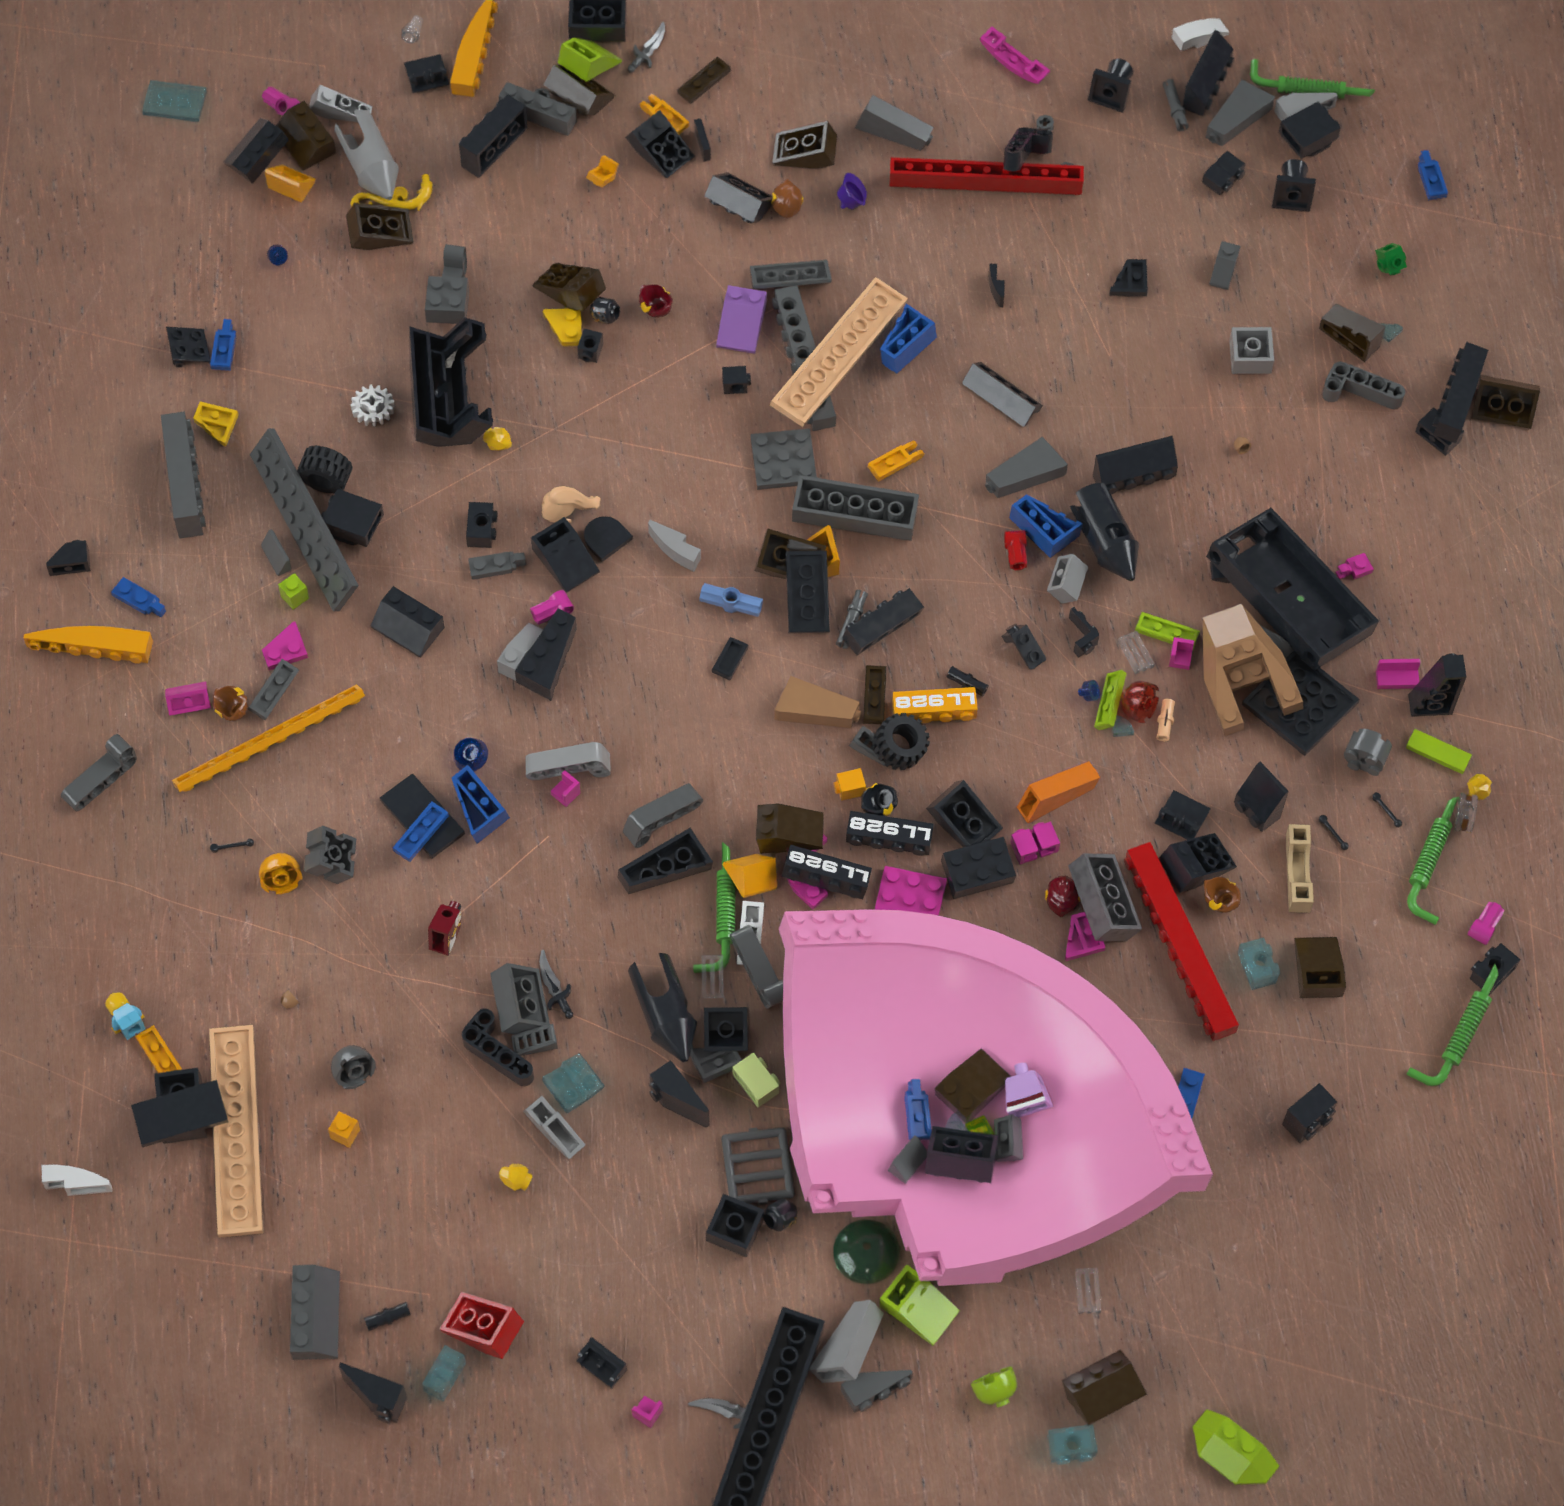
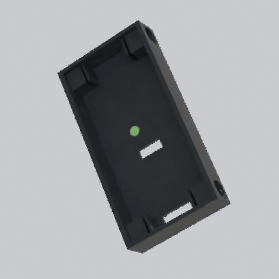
M1272 508L1267 509L1212 542L1206 557L1276 632L1290 644L1291 648L1313 671L1371 636L1379 622L1368 608ZM1249 537L1255 545L1238 555L1240 549L1236 544ZM1287 581L1291 586L1278 594L1274 589Z

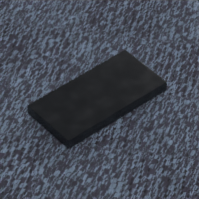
M786 551L788 634L829 633L827 551Z
M413 773L380 797V801L406 830L409 829L431 801L444 809ZM449 814L448 818L422 848L433 859L465 835V831Z
M217 1080L131 1105L142 1147L228 1123Z

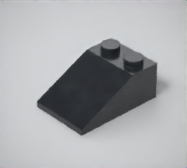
M1260 761L1236 793L1235 807L1240 813H1244L1249 818V822L1254 828H1258L1263 832L1281 818L1289 791Z
M964 780L954 782L926 808L936 822L962 847L989 841L1003 829Z
M671 1060L649 1074V1087L651 1090L649 1094L655 1102L659 1101L664 1108L705 1128L710 1126L709 1109Z
M340 1362L339 1369L343 1380L369 1409L378 1416L377 1418L385 1423H390V1421L397 1423L407 1400L404 1385Z

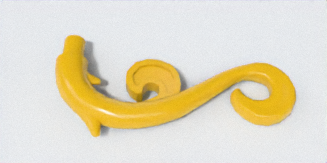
M423 174L421 189L417 191L418 196L409 201H406L408 191L404 187L399 186L395 187L391 200H386L370 193H358L351 199V207L354 203H359L361 200L368 198L384 206L406 208L408 210L417 208L420 211L423 204L431 196L432 182H430L428 174Z

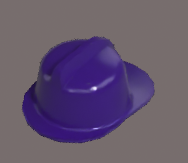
M852 173L845 174L843 184L837 191L840 208L844 209L847 207L853 210L866 204V188L862 181Z

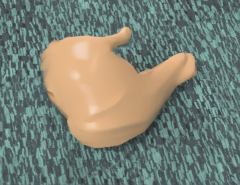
M555 487L546 493L543 498L542 515L544 519L555 523L563 517L566 518L571 515L575 508L580 510L598 509L600 497H587L571 487Z

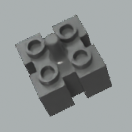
M321 826L308 832L306 848L310 851V854L305 856L304 872L315 876L323 874L325 880L336 884L353 878L355 862L350 859L356 852L357 838L344 833L336 836V830L326 826Z

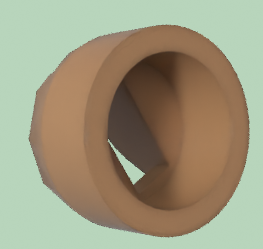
M1238 437L1234 441V448L1238 454H1245L1251 449L1252 444L1245 437Z
M289 990L281 996V1004L287 1009H291L299 1004V1001Z

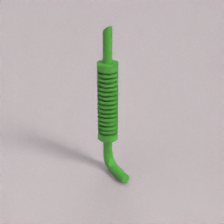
M1251 60V80L1258 86L1277 88V93H1283L1284 91L1285 94L1287 92L1289 94L1291 92L1336 93L1338 99H1344L1345 94L1369 97L1375 92V89L1346 87V82L1342 81L1340 83L1338 81L1336 83L1335 81L1331 82V80L1323 82L1322 79L1321 81L1319 79L1317 81L1313 79L1312 81L1311 78L1304 80V78L1300 79L1298 77L1297 79L1294 77L1293 79V77L1289 78L1287 76L1285 78V76L1280 75L1278 80L1261 78L1258 75V60Z
M1459 797L1450 799L1442 817L1434 820L1409 879L1412 888L1407 898L1408 908L1414 915L1436 925L1439 917L1421 909L1417 905L1416 900L1420 889L1427 888L1453 826L1449 820Z
M722 842L723 864V862L730 861V848ZM723 865L722 869L717 871L716 942L722 944L721 958L715 963L693 965L694 973L721 971L730 960V944H733L730 934L735 932V884Z
M1495 964L1481 991H1474L1460 1019L1461 1021H1459L1451 1040L1445 1048L1446 1051L1441 1056L1445 1063L1440 1073L1435 1077H1431L1410 1067L1406 1075L1425 1085L1438 1086L1447 1079L1453 1065H1460L1468 1049L1467 1047H1469V1043H1471L1483 1019L1482 1017H1484L1492 1001V998L1488 995L1499 975Z

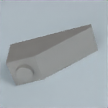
M1292 93L1282 96L1276 101L1274 112L1282 121L1317 101L1329 110L1335 107L1338 95L1336 93Z
M528 623L511 640L497 660L498 673L516 681L515 670L543 629Z

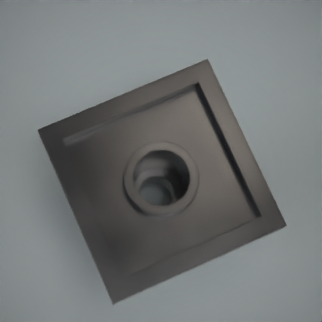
M1117 58L1109 62L1107 72L1096 68L1092 76L1088 101L1123 113L1126 109L1132 81L1129 79L1133 76V68L1130 63Z
M1299 159L1288 160L1281 167L1282 175H1277L1272 208L1310 212L1316 179L1306 178L1308 166L1304 161Z

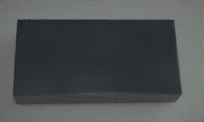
M701 118L695 119L694 132L703 161H709L711 159V148Z
M730 637L713 666L712 673L731 680L749 645Z

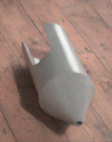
M354 110L364 134L363 143L358 146L354 136L343 134L337 124H335V133L357 175L359 186L386 200H391L399 167L394 162L371 113L366 110Z

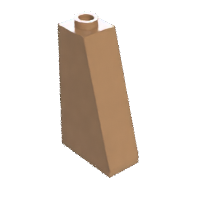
M790 676L775 708L774 719L778 721L852 728L854 721H859L862 711L859 710V701Z

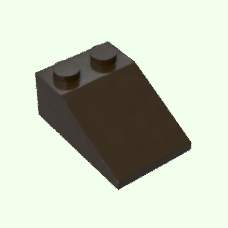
M828 121L778 132L775 138L772 163L774 166L810 169L832 166L835 161L837 133Z
M354 203L346 214L350 245L353 249L374 250L408 245L414 242L409 211L406 208Z
M767 529L754 571L786 579V551H825L826 546Z
M779 803L757 806L756 841L760 854L788 852L790 845L807 850L823 849L824 812Z
M981 1048L950 1072L935 1087V1095L965 1124H968L1005 1087V1080L1012 1076Z

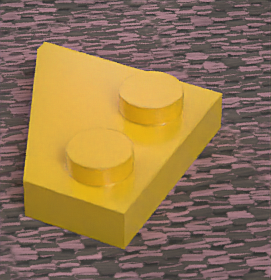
M569 308L543 309V316L548 320L554 334L558 336L561 345L578 346L582 335L581 310Z
M199 402L193 419L198 426L226 447L239 414L237 410Z

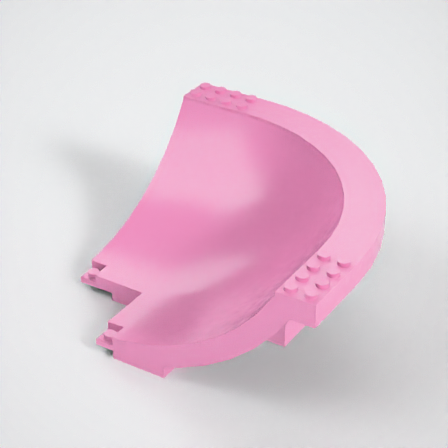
M901 910L784 912L779 931L785 948L783 1037L786 1087L793 1135L790 1151L805 1202H810L813 1213L851 1211L853 1217L895 1215L905 1250L911 1252L919 1280H937L938 1286L1001 1282L1004 1274L1007 1272L1027 1268L1060 1257L1128 1226L1158 1208L1179 1192L1205 1191L1213 1173L1186 1103L1171 1072L1138 1026L1112 1000L1062 963L1029 945L1001 933L968 922L932 914ZM981 1048L1010 1076L1016 1075L1014 1068L1016 1064L1027 1063L1028 1071L1035 1070L1042 1077L1053 1107L1019 1117L1022 1125L1023 1159L997 1162L995 1158L991 1183L925 1174L926 1159L906 1184L888 1171L893 1160L910 1141L908 1138L904 1097L905 1092L908 1091V1082L911 1079H920L921 1091H925L926 1095H928L931 1129L933 1126L968 1131L967 1127L985 1120L992 1135H995L994 1120L1009 1115L1006 1111V1086L968 1124H965L935 1095V1087L950 1072ZM920 1140L928 1150L930 1140Z

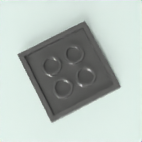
M810 428L750 434L757 490L797 486L799 475L817 478Z

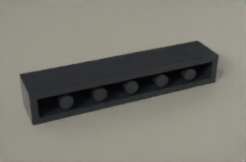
M1467 341L1463 349L1459 348L1455 357L1458 362L1455 361L1451 369L1454 375L1450 374L1446 384L1449 388H1445L1442 399L1445 401H1441L1437 410L1440 415H1436L1432 425L1436 427L1433 435L1453 443L1457 442L1463 429L1489 351L1488 349Z

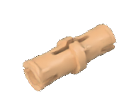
M1172 699L1162 700L1161 713L1157 719L1159 726L1156 739L1159 741H1169L1171 725L1174 724L1173 711L1175 701ZM1167 714L1166 726H1164L1165 716Z

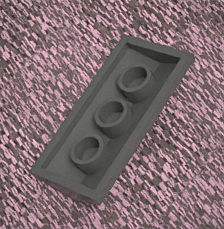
M827 259L750 266L753 289L832 282Z

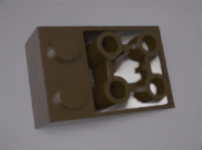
M561 263L552 264L532 284L535 289L565 307L584 311L606 290L600 269Z
M1337 937L1294 938L1300 998L1343 997L1346 990V979Z

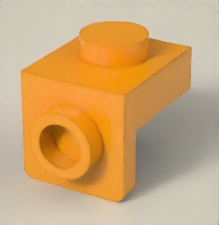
M603 155L599 165L588 172L587 179L597 186L604 187L615 179L619 164Z

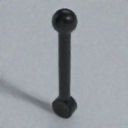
M1375 792L1372 795V800L1381 805L1394 821L1395 827H1401L1402 821L1393 815L1380 799L1381 795Z
M1321 815L1319 822L1325 824L1341 844V849L1347 850L1349 848L1348 843L1344 842L1328 823L1327 816Z
M249 838L246 841L231 844H212L210 850L216 853L220 849L245 845L251 847L254 845V840Z

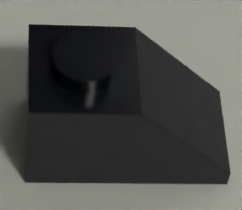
M74 540L65 543L46 562L49 575L56 576L90 572V554L86 540Z

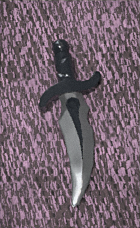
M542 950L539 961L540 972L544 984L549 989V994L553 996L548 1001L547 1008L551 1010L552 1006L558 1003L565 1017L571 1019L573 1012L566 1000L571 993V985L568 984L564 991L561 990L560 981L550 968L545 951Z

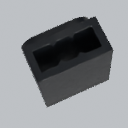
M1317 101L1282 120L1278 133L1299 158L1302 159L1306 156H1315L1328 149L1332 142L1338 139L1341 127L1338 121L1330 116L1326 107Z
M337 489L335 495H331L327 510L321 514L335 540L349 545L359 544L365 547L368 546L384 515L382 504Z

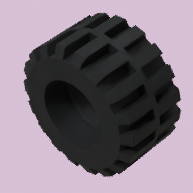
M309 446L303 454L297 471L302 481L309 487L320 492L335 494L337 489H345L353 466L347 457L336 450L324 446Z
M896 713L892 717L886 718L873 737L875 739L873 746L876 747L874 753L879 755L878 760L880 762L883 760L886 767L891 765L893 770H897L898 767H900V770H905L907 767L908 769L912 768L928 750L927 747L930 741H928L929 733H925L926 726H922L920 724L922 721L920 719L915 720L911 714L908 717L906 713H901L900 716ZM898 734L903 736L908 741L910 749H903L897 746L892 735Z

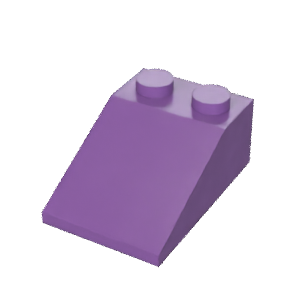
M728 285L716 347L755 354L767 305V292Z

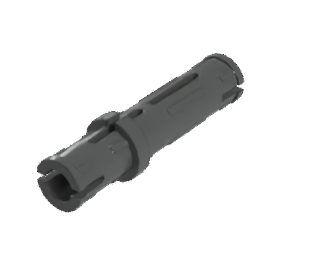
M1167 79L1168 85L1165 81L1162 85L1171 108L1170 115L1175 121L1177 131L1182 132L1185 131L1183 125L1186 130L1189 127L1185 117L1186 111L1181 105L1174 80Z
M862 590L855 591L852 604L847 608L848 614L841 633L836 641L838 647H841L844 640L842 636L846 631L845 627L854 620L858 622L859 616H862L864 611L862 608L868 597L867 592L863 591L861 598H859ZM846 641L844 642V645L842 647L843 649H847L849 647Z

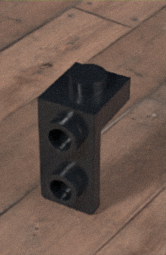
M1072 607L1069 619L1084 635V637L1075 642L1074 653L1079 658L1083 654L1091 653L1095 646L1098 645L1099 632L1095 626H1091L1086 621V617L1081 611H1077L1075 607Z
M1013 624L1001 636L1005 643H1014L1028 669L1032 670L1046 660V656L1027 625Z

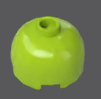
M1012 1366L1000 1369V1372L989 1373L974 1380L971 1386L975 1395L982 1403L987 1405L996 1404L997 1407L1008 1404V1398L1014 1395L1017 1389V1380Z

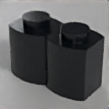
M1226 151L1203 174L1202 183L1218 195L1224 192L1227 193L1232 188L1233 182L1239 181L1244 176L1245 163L1229 151Z

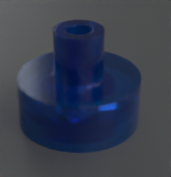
M276 244L268 249L267 257L272 264L282 265L288 259V252L283 246Z
M1095 680L1085 681L1082 684V688L1078 689V694L1080 697L1083 696L1088 702L1098 700L1100 696L1099 685Z

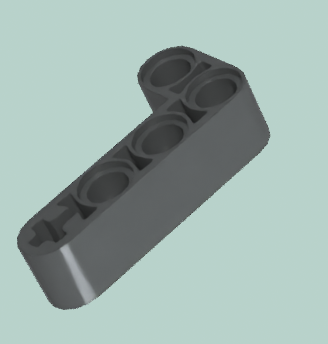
M445 245L442 277L465 278L467 270L466 247Z
M1341 361L1336 362L1332 366L1322 392V396L1327 402L1337 401L1342 391L1345 390L1390 409L1400 408L1405 396V388L1402 385Z
M119 734L113 735L106 742L105 748L107 753L62 791L61 798L75 811L82 810L135 764L137 757L134 748Z
M690 783L685 784L634 810L627 818L623 833L635 848H640L648 842L654 830L697 809L702 804L703 798Z
M747 925L731 933L730 939L765 1008L768 1009L783 1002V981L778 980L752 927Z

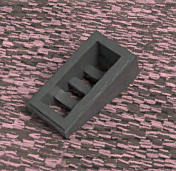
M862 726L849 746L885 766V762L883 760L880 762L878 760L879 755H875L873 751L876 747L873 744L870 748L867 747L869 742L873 743L875 740L873 738L874 733ZM862 737L866 739L864 743L860 742Z
M553 1024L544 1025L511 1036L514 1052L520 1056L558 1049ZM544 1035H549V1041H545ZM540 1036L541 1043L537 1044L536 1037ZM528 1038L532 1039L533 1046H528ZM519 1040H523V1049H520Z

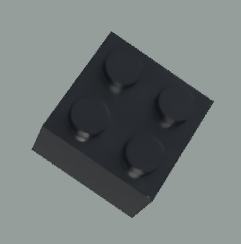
M1319 1083L1287 1109L1282 1125L1299 1143L1305 1139L1309 1141L1316 1135V1130L1320 1126L1324 1128L1333 1120L1332 1116L1336 1112L1337 1100Z
M723 1194L706 1231V1241L747 1258L764 1220V1210Z

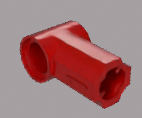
M1025 530L1004 531L1005 549L1008 550L1010 569L1019 571L1027 568Z

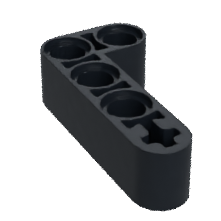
M1028 127L1018 128L1004 149L1003 169L1018 171L1030 153H1051L1053 132Z
M480 1009L462 1030L464 1047L518 1085H530L534 1080L532 1064L491 1036L496 1025L494 1014L489 1009ZM483 1019L490 1020L488 1024L480 1023ZM470 1035L477 1036L475 1040H467V1037ZM487 1047L494 1048L492 1052L484 1051V1049ZM504 1059L512 1060L509 1064L501 1063Z

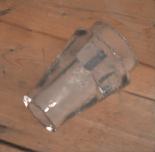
M414 16L402 29V39L405 42L414 43L418 41L423 24L421 17Z

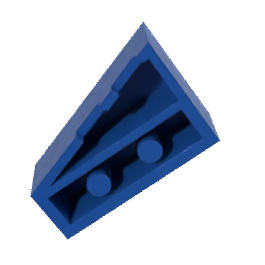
M905 304L902 315L896 320L893 331H890L880 349L882 364L897 374L937 338L935 322L908 304Z
M1027 494L1011 506L1009 516L1021 530H1025L1026 535L1050 558L1080 536L1083 524L1079 521L1074 522L1068 519L1062 512L1057 513L1049 509L1048 505Z

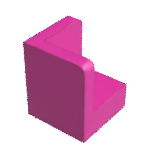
M1174 637L1169 667L1189 670L1194 646L1193 640Z
M564 770L561 773L562 780L551 790V795L567 807L580 794V782Z
M644 1395L638 1406H633L631 1409L632 1417L652 1428L663 1411V1402L658 1401L656 1403Z

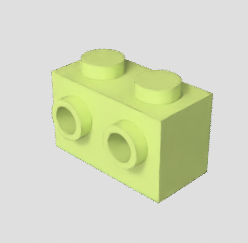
M752 1053L732 1067V1075L755 1105L760 1107L779 1094L780 1082L775 1074L768 1072L765 1061L761 1057L757 1058Z

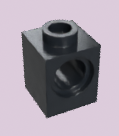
M588 329L583 330L577 347L578 359L597 363L604 344L603 333Z
M746 366L722 367L723 394L747 393V385H751V375L746 373Z

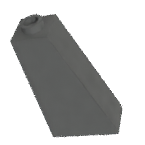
M1241 80L1207 126L1205 138L1220 146L1225 145L1270 112L1273 108L1275 96Z
M874 95L870 98L855 126L858 130L919 151L923 149L924 145L928 146L933 138L931 132L934 128Z
M1041 437L986 474L985 487L991 494L993 493L997 498L1063 477L1067 473L1068 464Z

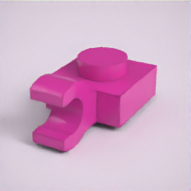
M1362 553L1348 558L1345 564L1337 567L1338 571L1335 573L1339 579L1349 575L1357 579L1373 573L1374 568L1366 554Z

